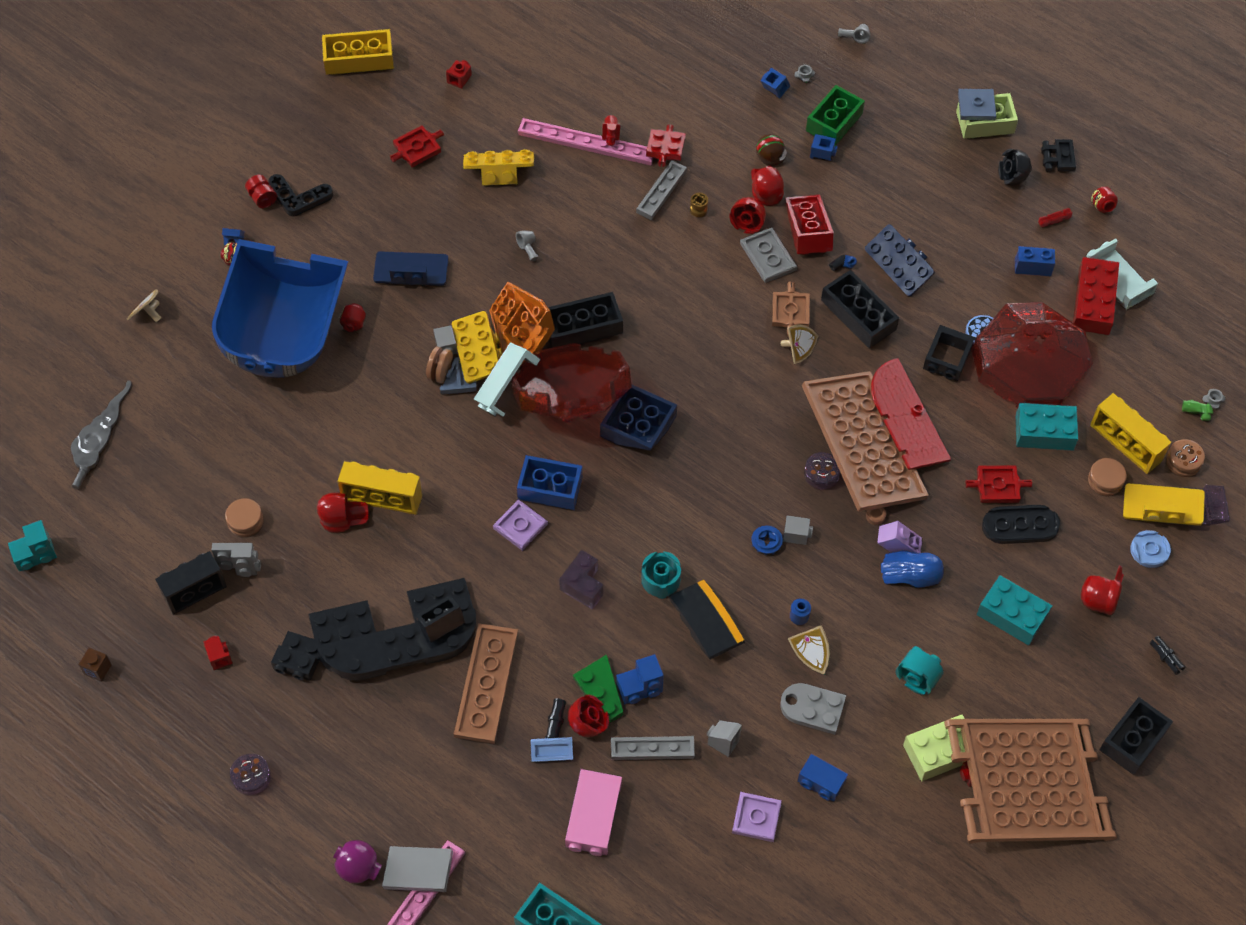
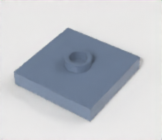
M993 89L958 90L960 120H996Z

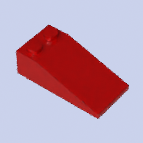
M820 194L785 198L797 254L806 255L809 253L833 251L834 232Z

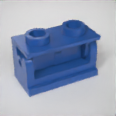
M1018 246V252L1015 257V274L1052 275L1055 266V249Z
M811 754L799 773L798 782L805 789H812L817 792L821 798L834 802L846 783L848 774Z

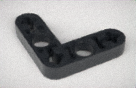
M275 174L269 178V185L277 193V200L289 216L300 215L333 198L332 187L328 184H321L296 196L282 175ZM283 193H289V194H290V195H289L288 197H286V198L281 197V194H283ZM309 197L314 199L310 203L304 201L306 198Z

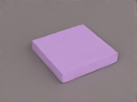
M518 499L493 525V529L523 551L548 525V521Z
M740 792L732 834L774 842L781 800Z

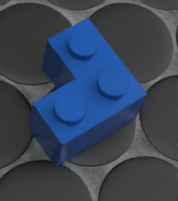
M655 654L636 660V669L616 675V684L624 705L628 703L635 704L643 698H653L663 692L664 675Z

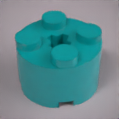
M664 551L663 553L653 552L644 559L641 570V583L644 589L659 599H664L676 592L681 582V566L678 558L672 553Z
M914 646L907 653L895 671L899 680L903 678L906 681L905 686L922 695L926 692L929 694L944 673L940 665L941 659L936 655H929L917 646Z

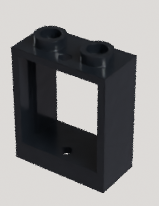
M940 325L925 358L923 369L930 373L944 376L949 380L958 381L972 349L975 337ZM938 342L964 351L958 366L932 357Z

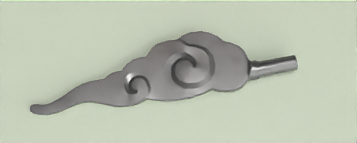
M127 381L126 387L110 401L108 407L101 415L94 418L90 425L85 426L80 431L78 437L72 442L71 452L75 465L79 468V473L72 484L74 489L80 488L86 474L97 465L99 454L107 445L111 429L118 420L120 403L131 389V381Z

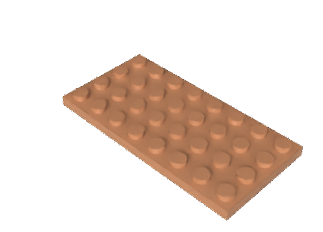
M870 371L804 381L802 388L858 512L925 500L928 497V493L917 470H908L902 458V455H905L906 452L898 451L884 423V420L888 419V417H881L875 406L871 394L873 376Z

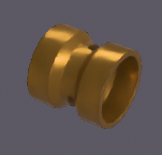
M704 193L693 194L690 201V213L694 217H704L708 211V197Z

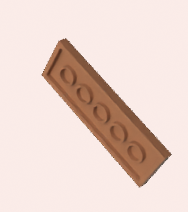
M478 623L454 738L495 744L518 629Z

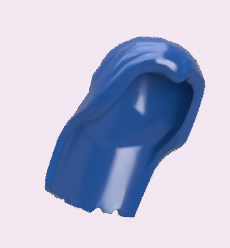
M901 550L885 554V558L881 563V573H883L882 577L885 584L906 583L917 588L938 584L944 574L943 562L932 553H914Z

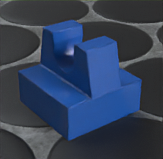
M223 228L224 245L230 243L232 239L235 240V243H238L239 239H244L245 231Z

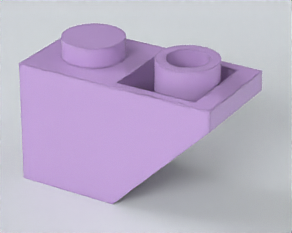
M899 521L879 526L878 544L889 552L905 550L921 553L922 537Z

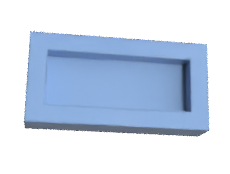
M572 737L531 739L532 762L573 760Z

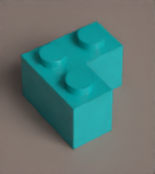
M42 520L23 526L22 529L25 537L8 543L18 571L28 570L35 565L48 563L52 559L57 558L52 540Z

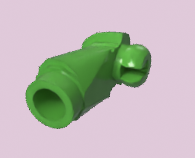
M1192 399L1188 401L1183 400L1182 412L1201 414V420H1211L1213 409L1209 403L1202 404Z

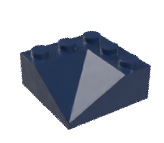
M627 382L600 424V437L617 445L652 450L668 432L676 419L677 404Z

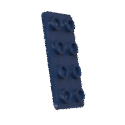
M890 224L865 246V251L907 296H912L935 273L926 261L928 257L921 250L918 252L915 249L917 245L910 238L906 240Z
M379 251L376 254L373 280L375 283L444 286L446 284L449 258L447 254Z

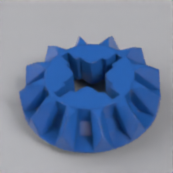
M772 526L757 528L751 538L752 547H755L757 552H762L765 555L767 553L774 554L777 550H780L783 543L782 534ZM768 535L769 541L772 542L765 546V541L762 540H765V537Z

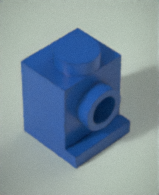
M773 68L765 73L760 80L763 87L775 94L779 99L790 87L787 77Z
M815 134L810 158L817 157L831 160L832 156H836L838 146H835L836 139Z

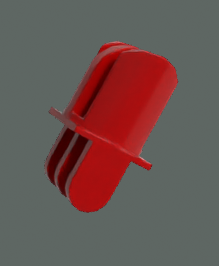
M610 115L604 119L605 122L602 125V140H606L607 145L613 146L615 145V140H619L620 124H618V119L615 116Z

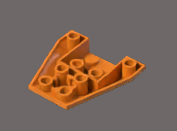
M511 282L506 283L489 310L495 333L498 334L500 339L498 345L503 353L511 342L538 356L555 330L551 312L544 301ZM523 360L521 365L526 364L528 362Z

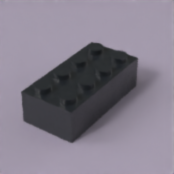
M847 271L823 288L821 301L869 349L897 330L899 317L853 271Z
M613 292L548 307L555 328L549 338L552 351L623 334V319Z

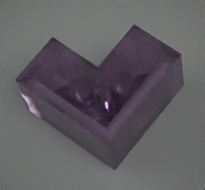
M581 550L559 579L561 591L591 609L595 607L603 596V584L593 578L598 571V559Z

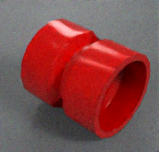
M260 174L251 177L246 182L245 189L259 208H267L276 201L277 193L269 185L270 183L265 176Z

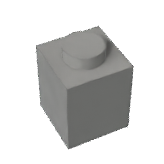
M452 326L433 329L436 347H441L443 350L449 349L453 354H457Z
M787 516L783 542L806 545L807 538L812 537L813 527L809 526L810 519Z

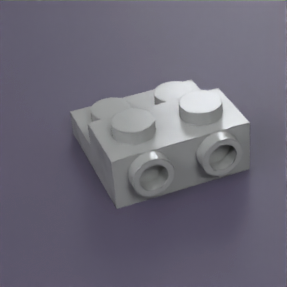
M212 543L213 556L221 569L230 570L235 568L237 575L243 577L257 575V571L261 570V560H258V551L254 550L252 543Z

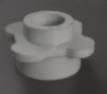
M801 65L794 75L803 82H808L809 78L815 75V72L809 65Z
M1210 389L1208 394L1203 396L1202 400L1205 403H1209L1213 409H1218L1219 404L1225 401V396L1220 390Z

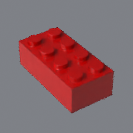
M1087 257L1082 258L1078 275L1072 330L1105 335L1110 334L1114 322L1120 262Z

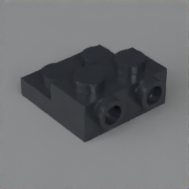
M288 631L282 645L278 646L272 658L271 665L274 671L279 674H290L301 681L304 679L311 681L320 661L315 640Z

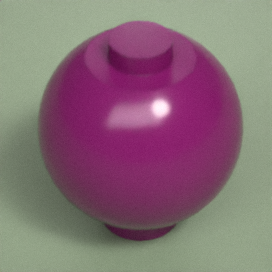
M361 840L348 841L343 847L338 846L333 856L336 859L334 865L337 874L344 881L353 884L362 883L367 879L374 881L382 866L377 863V855L373 847Z

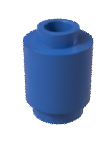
M805 599L793 601L790 619L794 624L803 625L808 622L811 612L810 603Z

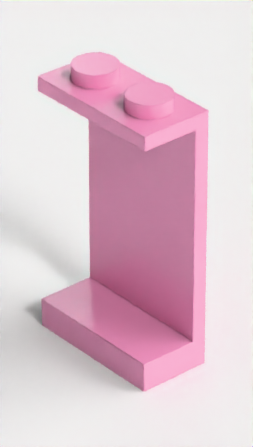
M581 769L565 839V846L573 852L587 851L594 856L607 855L616 804L622 786V777Z

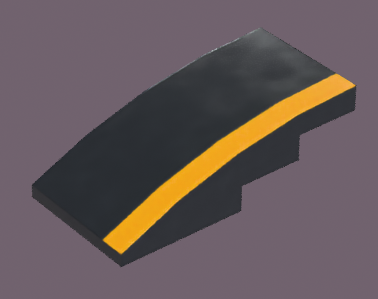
M705 580L669 596L670 602L680 613L681 620L690 630L691 637L709 660L745 643L734 621Z

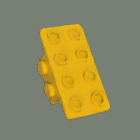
M526 149L520 150V152L505 150L502 153H495L494 151H486L479 154L477 152H468L464 155L463 168L481 169L482 185L517 184V167L534 166V152Z
M481 311L452 322L466 383L487 378L503 354L502 349L498 348L500 343L498 334L494 333L491 329L486 311Z
M1128 483L1125 485L1123 517L1131 520L1200 526L1204 520L1205 492L1200 489Z

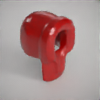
M772 166L752 169L753 197L759 200L763 206L778 204L784 196V181L779 171Z
M328 493L323 495L318 501L317 514L325 530L339 533L348 530L350 526L365 524L368 521V505L366 502L361 501L350 502L344 493Z
M1119 565L1115 580H1109L1100 576L1087 577L1080 594L1082 603L1086 608L1105 613L1106 615H1113L1115 613L1124 577L1122 566Z

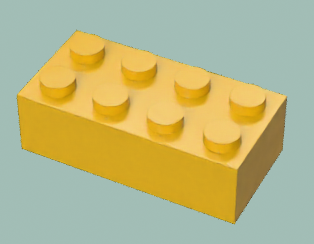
M390 29L322 35L323 62L326 75L394 69Z
M1114 393L1098 405L1090 424L1092 428L1146 474L1150 473L1163 461L1171 444L1166 435L1161 434L1150 422L1142 418L1136 410L1129 407L1122 398Z
M344 461L337 481L340 493L346 494L350 502L361 501L366 502L369 506L417 515L422 499L420 477L413 473L406 474L394 469L386 470L374 465L365 466L357 462Z

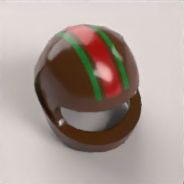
M766 134L756 144V153L762 163L774 166L781 164L785 160L787 153L784 142L779 136Z

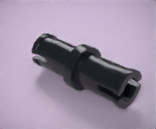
M1160 636L1155 637L1159 646L1152 639L1149 644L1160 655V660L1165 662L1175 675L1181 673L1176 665L1182 671L1186 667L1176 657L1175 651L1170 649Z
M555 698L553 700L551 715L548 716L549 725L545 738L559 737L561 725L564 724L563 714L566 701L563 699Z

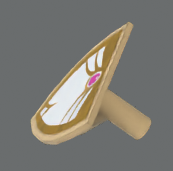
M156 289L146 297L128 316L127 320L141 309H144L155 322L159 321L161 316L155 309L160 303L154 299L159 291Z
M805 325L788 327L789 340L781 341L782 347H791L794 364L805 360L812 353L818 339L815 331Z
M822 625L789 637L788 640L798 658L812 670L825 674L829 665L830 649Z

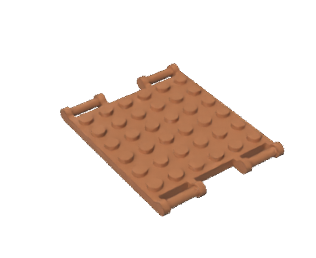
M949 719L944 722L945 728L949 733L953 753L951 754L952 762L960 763L967 761L974 798L960 800L968 829V843L1058 840L1112 841L1117 838L1116 832L1112 829L1108 812V798L1094 797L1086 762L1096 761L1098 756L1097 752H1094L1091 740L1089 719ZM956 728H961L965 752L960 750ZM1079 729H1081L1085 751L1083 750ZM972 807L977 808L982 833H977ZM1097 807H1099L1104 831H1102Z

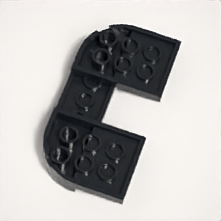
M465 578L407 591L414 623L378 632L375 630L368 600L309 613V620L321 662L330 672L333 671L340 675L341 678L365 680L386 675V671L422 662L428 665L456 657L467 648L476 630V611L473 608ZM451 595L460 606L465 623L431 643L421 631L416 615Z

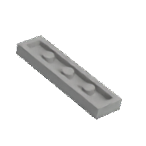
M671 160L636 208V213L652 220L687 172V167Z
M694 736L611 737V760L694 759L695 756Z

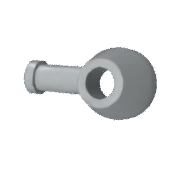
M866 24L859 25L855 30L839 28L838 37H853L858 43H866L870 38V30Z
M525 230L518 231L516 233L517 244L521 249L526 250L531 262L536 261L539 257L531 246L535 242L534 233Z

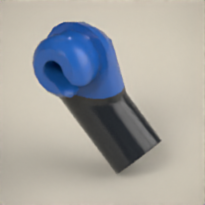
M841 255L829 263V267L832 271L839 267L852 268L857 264V260L853 256Z

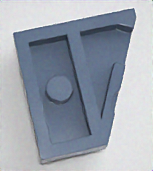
M455 357L452 368L448 371L443 386L441 385L440 393L451 394L477 391L476 381L466 383L460 358Z

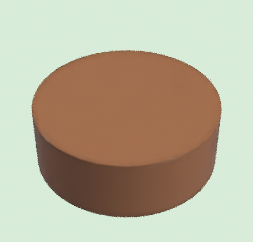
M883 507L867 510L866 513L867 521L873 525L882 524L886 517V511Z

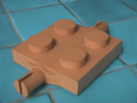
M791 282L787 283L788 291L773 292L772 326L788 328L793 325H805L809 327V293L796 292L794 282H792V288Z

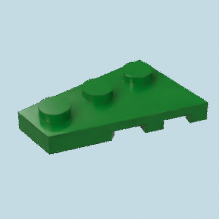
M607 655L573 674L574 681L584 695L595 696L603 703L601 707L604 713L608 712L609 723L623 715L622 705Z

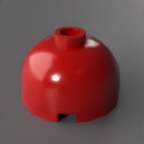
M744 197L733 205L729 218L734 228L746 230L743 232L746 234H753L758 232L763 226L766 211L763 204L756 198Z
M585 695L577 699L570 706L568 721L573 731L579 736L594 737L608 728L609 715L607 711L604 713L601 707L603 703L598 698L592 695Z

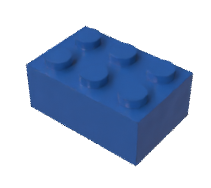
M526 455L517 485V497L519 500L574 510L583 478L582 466Z

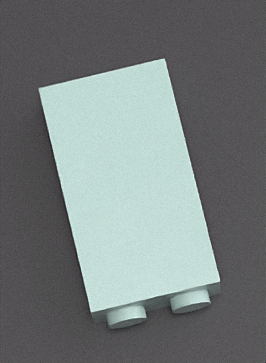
M1114 239L1110 242H1105L1096 250H1091L1086 257L1120 262L1116 300L1127 310L1153 295L1158 283L1154 278L1145 282L1115 250L1118 240Z
M510 342L474 398L479 403L478 407L494 416L496 414L504 416L505 413L494 405L523 360L537 365L540 359L527 349Z

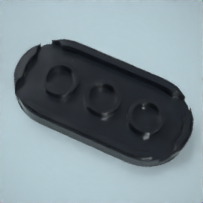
M1045 505L994 507L985 514L982 521V530L985 536L998 544L1050 541L1057 535L1060 528L1058 514Z

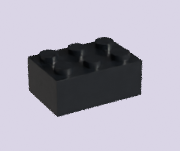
M210 551L199 554L195 559L182 563L170 572H164L155 579L173 615L227 587L221 569Z
M1138 697L1104 740L1099 750L1134 775L1174 721Z

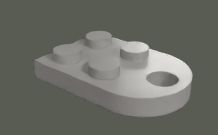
M797 683L789 686L783 692L780 706L783 715L789 721L835 735L846 695L804 683ZM794 697L797 703L790 705L786 702V698Z

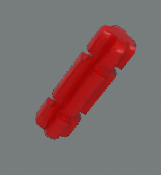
M1066 208L1062 211L1040 217L1038 223L1040 227H1046L1048 224L1052 225L1063 221V219H1069L1073 214L1070 208Z

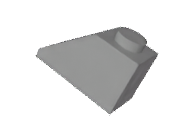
M719 720L717 725H712L707 733L708 745L729 757L740 740L742 725Z

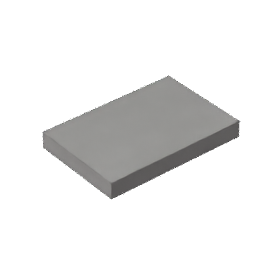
M772 227L740 240L742 248L765 283L797 271V265Z
M390 846L382 887L392 890L446 892L453 856L452 849Z

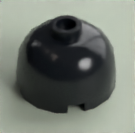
M1007 149L1002 154L1004 156L1003 161H999V178L1001 180L1004 179L1005 184H1020L1028 178L1032 170L1030 158L1021 150Z

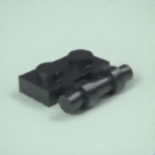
M1055 139L1054 145H1049L1047 140L1042 142L1041 153L1044 155L1043 166L1046 172H1051L1053 170L1052 166H1057V171L1076 170L1073 139Z

